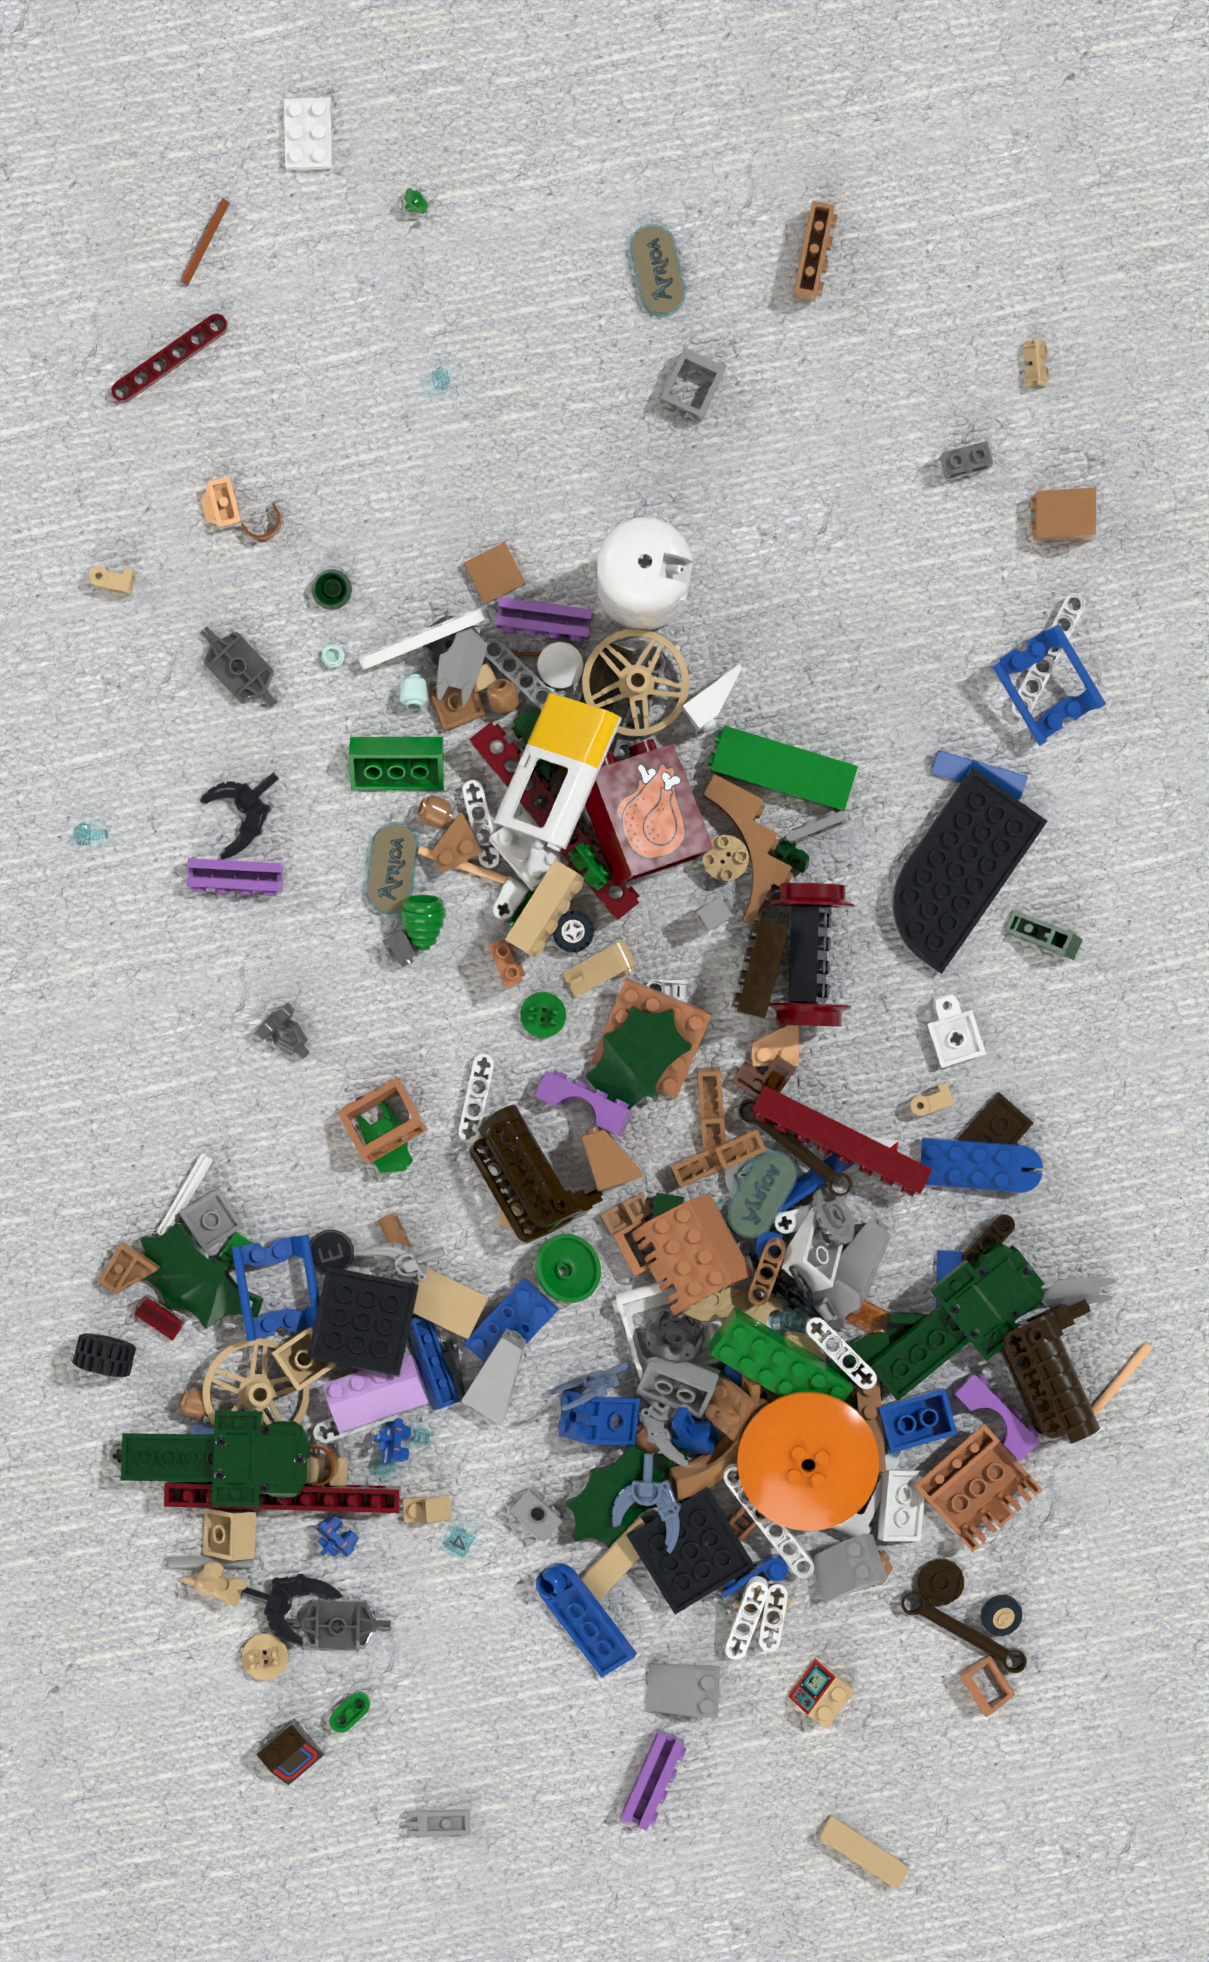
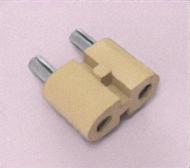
M336 1440V1455L339 1462L338 1471L335 1477L327 1484H330V1486H343L348 1483V1455L344 1454L343 1440L340 1441L339 1454V1440ZM312 1448V1454H310L309 1485L311 1482L327 1480L332 1472V1462L329 1456L325 1455V1453H320V1449H317L316 1453V1449Z

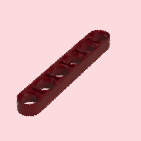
M221 314L210 315L123 376L111 388L113 397L120 403L129 402L227 332L228 323L225 317ZM215 319L223 321V328L219 331L211 329V322ZM197 332L203 333L205 336L201 344H194L192 342V336ZM176 346H183L186 349L183 357L177 358L173 355V350ZM164 359L167 362V366L163 371L155 370L154 363L156 360ZM140 372H144L148 376L147 382L144 384H137L135 381L136 375ZM119 386L128 387L129 393L126 397L120 398L116 395V390Z

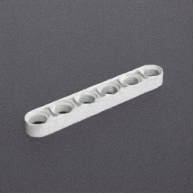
M1077 593L1068 595L1051 627L1057 625L1058 620L1067 619L1070 623V628L1067 631H1063L1067 639H1069L1084 610V598ZM1076 598L1079 600V610L1073 611L1069 609V599ZM1059 648L1056 652L1048 651V654L1042 659L1049 664L1047 672H1039L1036 668L1037 663L1032 665L1018 690L1020 697L1028 705L1030 713L1063 651L1062 648ZM1033 680L1037 682L1038 691L1036 693H1029L1026 690V683ZM1012 701L1010 707L1012 714L1017 718H1022L1020 713L1015 710V705Z
M480 608L473 609L360 656L358 660L362 669H367L475 625L485 619Z
M737 1464L728 1465L723 1472L724 1481L794 1574L800 1578L810 1577L814 1571L811 1557L789 1528L781 1526L782 1533L780 1535L774 1536L770 1534V1527L779 1524L769 1520L767 1517L760 1518L755 1514L756 1508L749 1499H744L741 1495L743 1487L740 1479L731 1481L727 1477L730 1471H738ZM787 1543H793L796 1546V1550L794 1553L787 1554L783 1551V1546ZM801 1561H806L810 1564V1568L805 1572L797 1569V1564Z

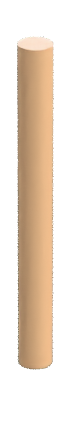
M422 846L419 847L417 855L434 860L431 854L433 850ZM464 862L455 867L505 884L508 878L507 875L469 862Z
M1145 1342L1091 1407L1095 1417L1153 1349L1147 1342Z

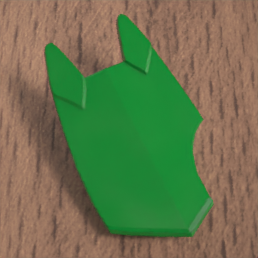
M381 1102L384 1118L370 1125L361 1115L358 1116L360 1129L366 1145L403 1124L401 1119L385 1102ZM408 1142L374 1161L380 1174L405 1172L413 1162V1158L408 1150Z

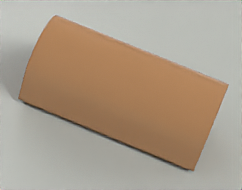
M393 1212L377 1220L387 1242L412 1247L397 1213Z

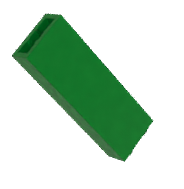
M725 725L723 731H717L714 743L718 744L716 753L711 752L707 764L712 766L710 772L833 810L845 811L858 766Z

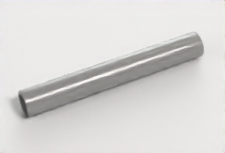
M212 1556L169 1557L168 1559L169 1568H204L208 1562H218L223 1568H253L254 1559L231 1561Z

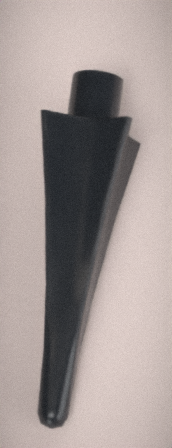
M450 1339L443 1342L445 1350H442V1355L449 1367L462 1400L465 1391L461 1376L458 1346L454 1347L453 1341Z

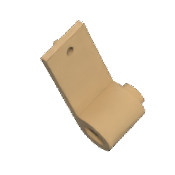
M622 940L564 971L562 974L574 997H577L620 973L624 977L634 972L633 966L637 965L626 942Z

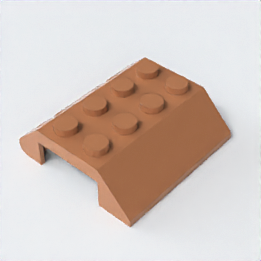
M710 1193L678 1205L649 1220L631 1233L635 1242L642 1241L638 1244L640 1250L650 1247L651 1244L654 1245L656 1250L648 1254L644 1259L646 1263L655 1260L648 1267L657 1284L667 1280L659 1286L661 1291H666L673 1285L675 1286L677 1292L666 1299L668 1304L678 1300V1302L670 1306L674 1316L691 1309V1306L730 1285L735 1286L753 1277L744 1256Z
M982 1424L914 1485L972 1552L980 1546L972 1537L973 1534L982 1543L986 1541L985 1535L977 1529L982 1522L986 1524L990 1532L995 1533L997 1529L989 1521L991 1518L999 1527H1002L1015 1515L1007 1506L1008 1503L1017 1512L1022 1509L1020 1504L1012 1498L1017 1491L1021 1493V1496L1026 1501L1030 1502L1032 1497L1025 1491L1026 1487L1034 1496H1037L1043 1490L985 1424Z

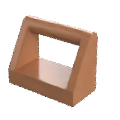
M646 1217L613 1234L634 1276L649 1269L648 1265L655 1260L640 1266L624 1234L648 1222ZM651 1244L650 1246L653 1249V1251L656 1250L654 1245Z
M990 1654L959 1673L985 1717L994 1713L1015 1696L1013 1689ZM985 1665H987L1004 1695L988 1704L972 1678Z

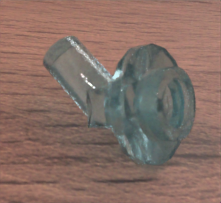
M82 822L79 826L75 827L73 837L78 845H89L90 840L107 839L108 832L106 829L91 831L90 824Z

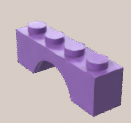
M556 1069L553 1073L545 1072L534 1096L557 1107H561L572 1099H585L595 1110L596 1126L622 1137L633 1111L627 1109L629 1104L617 1098L615 1102L607 1099L608 1094L598 1089H595L593 1093L586 1089L587 1084L577 1079L572 1083L566 1080V1074Z
M972 1372L952 1392L971 1411L978 1408H990L997 1411L1001 1415L1005 1426L1001 1443L1021 1461L1040 1443L1036 1438L1038 1433L1030 1424L1025 1427L1019 1421L1022 1416L1013 1407L1009 1410L1003 1404L1006 1400L997 1390L992 1393L987 1388L990 1383L981 1374L976 1376Z

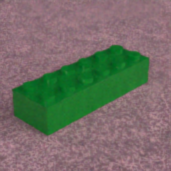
M735 1306L708 1343L710 1355L780 1397L797 1392H819L845 1401L854 1388L852 1379L846 1373Z

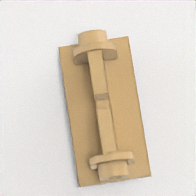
M1035 337L1036 343H1034V340H1026L1025 345H1023L1024 362H1033V365L1024 366L1025 383L1028 384V388L1037 387V383L1047 387L1046 380H1049V369L1045 366V357L1048 356L1047 345L1038 337Z

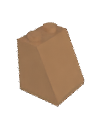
M1096 488L1037 491L1034 494V498H1030V512H1034V521H1030V535H1034L1033 541L1089 542L1096 535Z
M599 1126L585 1130L586 1135H582V1139L598 1191L643 1177L639 1167L605 1129L600 1130Z

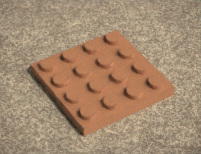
M626 978L591 1063L598 1064L604 1051L603 1035L623 1025L628 1018L631 1006H635L646 1013H660L673 1008L676 1029L686 1041L692 1044V1048L667 1067L660 1077L656 1088L657 1091L677 1099L712 1013Z

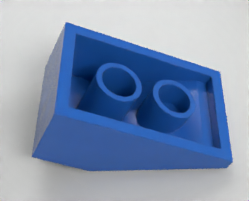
M944 1388L924 1391L878 1407L890 1453L957 1435L947 1393Z

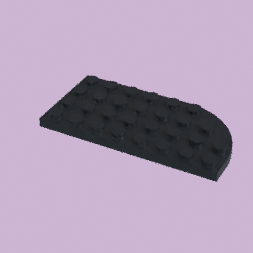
M971 768L903 865L896 879L892 897L893 917L903 942L915 956L940 974L944 972L1048 822L974 768Z

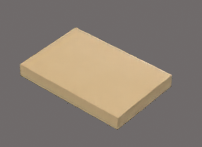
M426 1267L427 1278L424 1281L419 1280L418 1282L419 1289L413 1314L469 1340L489 1297Z

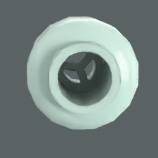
M411 674L408 678L401 681L400 702L409 710L423 709L430 700V683L422 678V675Z

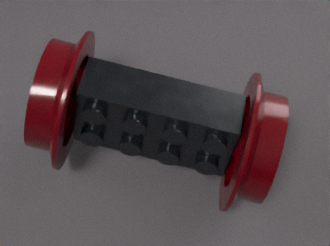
M781 883L780 898L770 902V905L791 907L788 1001L800 1002L769 1003V1007L776 1010V1025L841 1027L842 1012L852 1008L850 1005L819 1004L826 1002L830 991L829 984H826V975L830 973V961H827V951L831 949V938L828 937V928H831L832 917L831 914H828V909L824 908L855 907L853 903L845 900L846 885Z

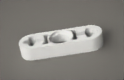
M779 1582L771 1583L768 1586V1595L763 1607L758 1641L761 1648L767 1652L775 1651L781 1641L788 1592L786 1587ZM776 1588H779L780 1592L783 1593V1596H779L777 1601L778 1605H782L781 1608L775 1605L768 1606V1603L774 1604V1596L770 1593L775 1592ZM770 1611H777L780 1614V1618L776 1623L767 1621L766 1616ZM765 1626L772 1629L778 1628V1631H772V1637L776 1641L771 1642L770 1646H767L766 1641L763 1640L769 1634V1629H764Z

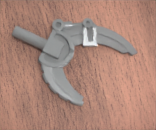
M391 1242L375 1244L361 1250V1254L365 1256L378 1255L393 1258L394 1267L399 1276L395 1275L391 1279L413 1284L419 1280L424 1281L427 1278L426 1267L422 1266L421 1263L445 1256L443 1247L416 1255L412 1247Z
M639 1381L632 1387L635 1391L638 1388ZM640 1395L651 1405L648 1409H642L639 1415V1420L644 1424L648 1432L647 1442L655 1444L673 1462L687 1467L688 1461L671 1444L668 1428L665 1429L664 1426L672 1421L678 1409ZM702 1415V1417H701L702 1420H704V1421H705L706 1419L709 1420V1419L706 1418L704 1415Z

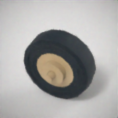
M997 1595L989 1599L984 1604L980 1615L982 1625L994 1636H1006L1014 1632L1020 1625L1023 1616L1021 1606L1013 1597L1008 1595Z

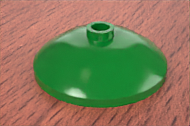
M559 1234L544 1242L537 1253L535 1260L537 1279L543 1290L553 1299L563 1303H577L591 1296L598 1287L601 1278L600 1261L594 1248L583 1238L573 1234ZM559 1269L564 1271V1275L560 1274Z

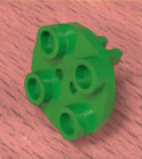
M537 992L529 996L523 1003L520 1018L524 1029L531 1035L539 1038H549L563 1028L566 1021V1009L563 1002L556 995L548 992ZM542 1017L545 1018L544 1022H541L540 1020Z

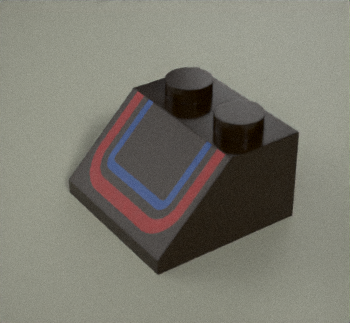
M294 1718L260 1747L256 1755L272 1774L287 1785H290L325 1754Z

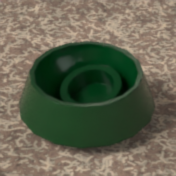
M329 569L316 576L311 590L313 598L318 605L324 609L335 610L347 604L351 598L352 586L344 573L339 570Z

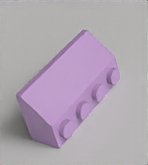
M411 1354L404 1356L400 1377L363 1370L322 1384L328 1406L339 1433L429 1404L416 1360Z

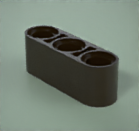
M1003 1213L994 1216L962 1252V1262L966 1260L970 1253H976L978 1258L980 1257V1253L985 1249L982 1245V1239L987 1235L992 1236L993 1244L1003 1243L1015 1229L1013 1218ZM1001 1218H1006L1009 1221V1227L1004 1231H1000L997 1226Z

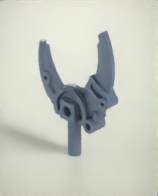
M624 1361L607 1371L598 1370L579 1376L557 1386L550 1392L554 1395L581 1385L585 1387L582 1397L562 1406V1411H566L594 1397L608 1395L606 1389L618 1386L617 1375L629 1370L630 1365L627 1361Z
M644 1453L643 1480H634L627 1488H623L620 1491L619 1496L615 1499V1506L612 1509L613 1527L621 1525L625 1512L635 1501L644 1506L656 1504L660 1509L658 1512L662 1521L666 1523L665 1544L668 1546L666 1551L671 1554L679 1536L680 1520L678 1513L681 1509V1504L676 1502L669 1480H664L663 1482L652 1481L653 1453Z

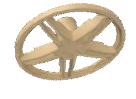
M643 629L623 630L605 638L591 652L583 671V695L586 704L597 708L628 697L635 729L619 726L616 733L635 737L646 736L667 727L682 711L689 692L688 669L678 649L663 636ZM630 636H641L651 639L635 665L630 664L609 644ZM657 641L660 644L648 668L641 664L654 642ZM663 646L675 657L681 671L682 684L651 675ZM604 648L625 666L622 671L602 651ZM600 654L619 677V681L591 696L589 686L590 672L595 659ZM654 683L682 690L681 693L654 690L653 687ZM616 688L619 689L621 694L595 705L593 700ZM648 694L680 697L676 707L667 718L649 727ZM642 700L643 729L639 728L635 701Z
M257 1338L254 1341L244 1339L226 1347L215 1357L206 1372L202 1388L204 1408L213 1426L215 1414L210 1401L211 1381L240 1395L239 1401L231 1411H237L242 1404L246 1407L244 1411H263L269 1406L276 1420L282 1421L273 1398L293 1392L296 1389L291 1385L275 1390L274 1384L290 1381L287 1376L271 1380L267 1378V1346L278 1349L282 1346L281 1343L264 1338ZM258 1345L262 1346L261 1374H255ZM254 1346L248 1378L217 1369L220 1363L231 1353L244 1347ZM214 1373L240 1381L239 1388L214 1378ZM310 1385L303 1389L302 1402L297 1415L293 1419V1421L298 1423L303 1419L309 1404ZM263 1411V1420L265 1421V1423L267 1425L272 1424L267 1415L265 1414V1412Z

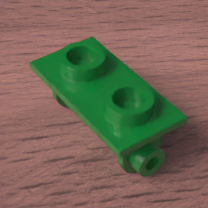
M585 842L579 844L568 853L571 857L570 860L579 872L585 867L588 868L589 871L583 877L597 891L613 879L609 868L605 864L600 863L596 858L594 849L590 845H586Z

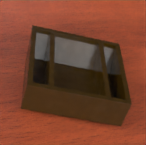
M760 920L752 926L749 939L753 940L752 946L746 948L743 962H747L746 969L740 971L737 984L741 985L740 992L734 994L731 1007H735L734 1013L757 1019L766 1018L790 926Z

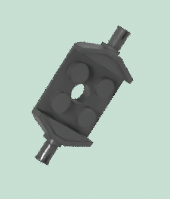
M208 626L204 629L208 632V635L204 630L201 631V634L210 644L204 659L206 667L240 703L262 698L270 708H273L274 705L270 700L275 705L278 701L268 692V688L275 671L238 632L216 637ZM236 660L243 661L245 665L244 670L240 673L232 670V664Z
M313 1599L304 1618H287L286 1620L290 1628H301L310 1648L365 1649L372 1633L376 1632V1629L391 1630V1620L376 1621L367 1600L362 1602L316 1601V1599ZM334 1620L343 1621L345 1625L343 1631L336 1632L332 1629L331 1624Z

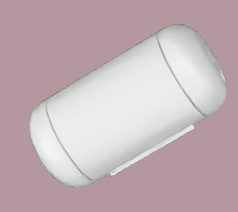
M635 517L618 524L604 538L597 555L598 596L605 612L617 624L629 629L653 631L669 624L679 613H683L694 554L691 553L685 537L673 525L654 517Z

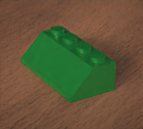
M350 737L349 768L351 790H444L443 737Z

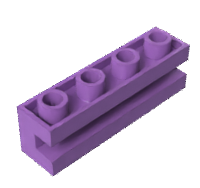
M499 597L496 627L501 628L500 632L514 634V630L524 631L523 635L537 637V633L547 634L546 638L560 640V636L570 637L569 641L583 643V639H589L592 609Z
M188 858L187 868H189V875L186 886L192 887V892L206 893V888L216 889L215 893L229 894L230 890H239L241 895H253V891H262V896H276V892H282L283 864Z
M658 1728L622 1810L621 1820L628 1823L632 1821L638 1824L639 1828L646 1831L649 1825L653 1826L658 1816V1812H656L659 1803H664L668 1793L665 1790L668 1781L672 1783L677 1773V1769L674 1768L677 1760L682 1761L687 1748L684 1747V1739Z

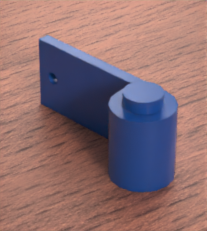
M778 1554L767 1556L737 1579H733L723 1585L724 1588L721 1590L722 1596L726 1598L762 1571L774 1582L783 1580L788 1573L785 1560Z

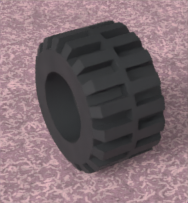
M84 1333L78 1337L72 1363L80 1369L96 1374L127 1377L131 1373L136 1347L130 1342L114 1337Z

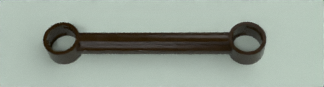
M747 1099L740 1104L738 1112L742 1120L759 1126L826 1181L829 1190L834 1195L844 1197L851 1193L853 1181L848 1175L834 1171L789 1133L784 1134L774 1129L775 1124L769 1121L764 1124L756 1119H745L743 1116L744 1106L749 1103H755L756 1100ZM842 1176L848 1180L849 1186L846 1192L837 1193L833 1190L832 1183L837 1177Z
M908 1590L902 1594L900 1604L908 1615L919 1614L999 1659L1006 1670L1011 1673H1019L1025 1669L1027 1659L1020 1649L1015 1647L1006 1648L928 1604L916 1590ZM911 1594L917 1595L921 1600V1605L916 1610H907L904 1605L905 1598ZM1017 1652L1022 1656L1023 1661L1019 1667L1011 1668L1007 1666L1006 1659L1010 1653Z

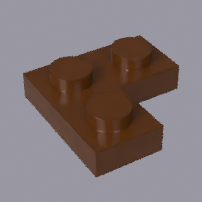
M776 1055L765 1073L744 1061L731 1082L756 1098L764 1085L780 1093L795 1072L796 1067Z

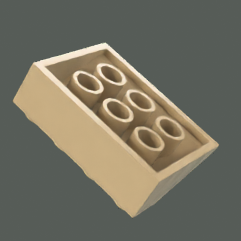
M554 860L505 940L527 955L535 958L537 954L543 951L549 934L556 930L561 915L565 914L569 909L570 901L574 894L581 890L584 878L574 870Z

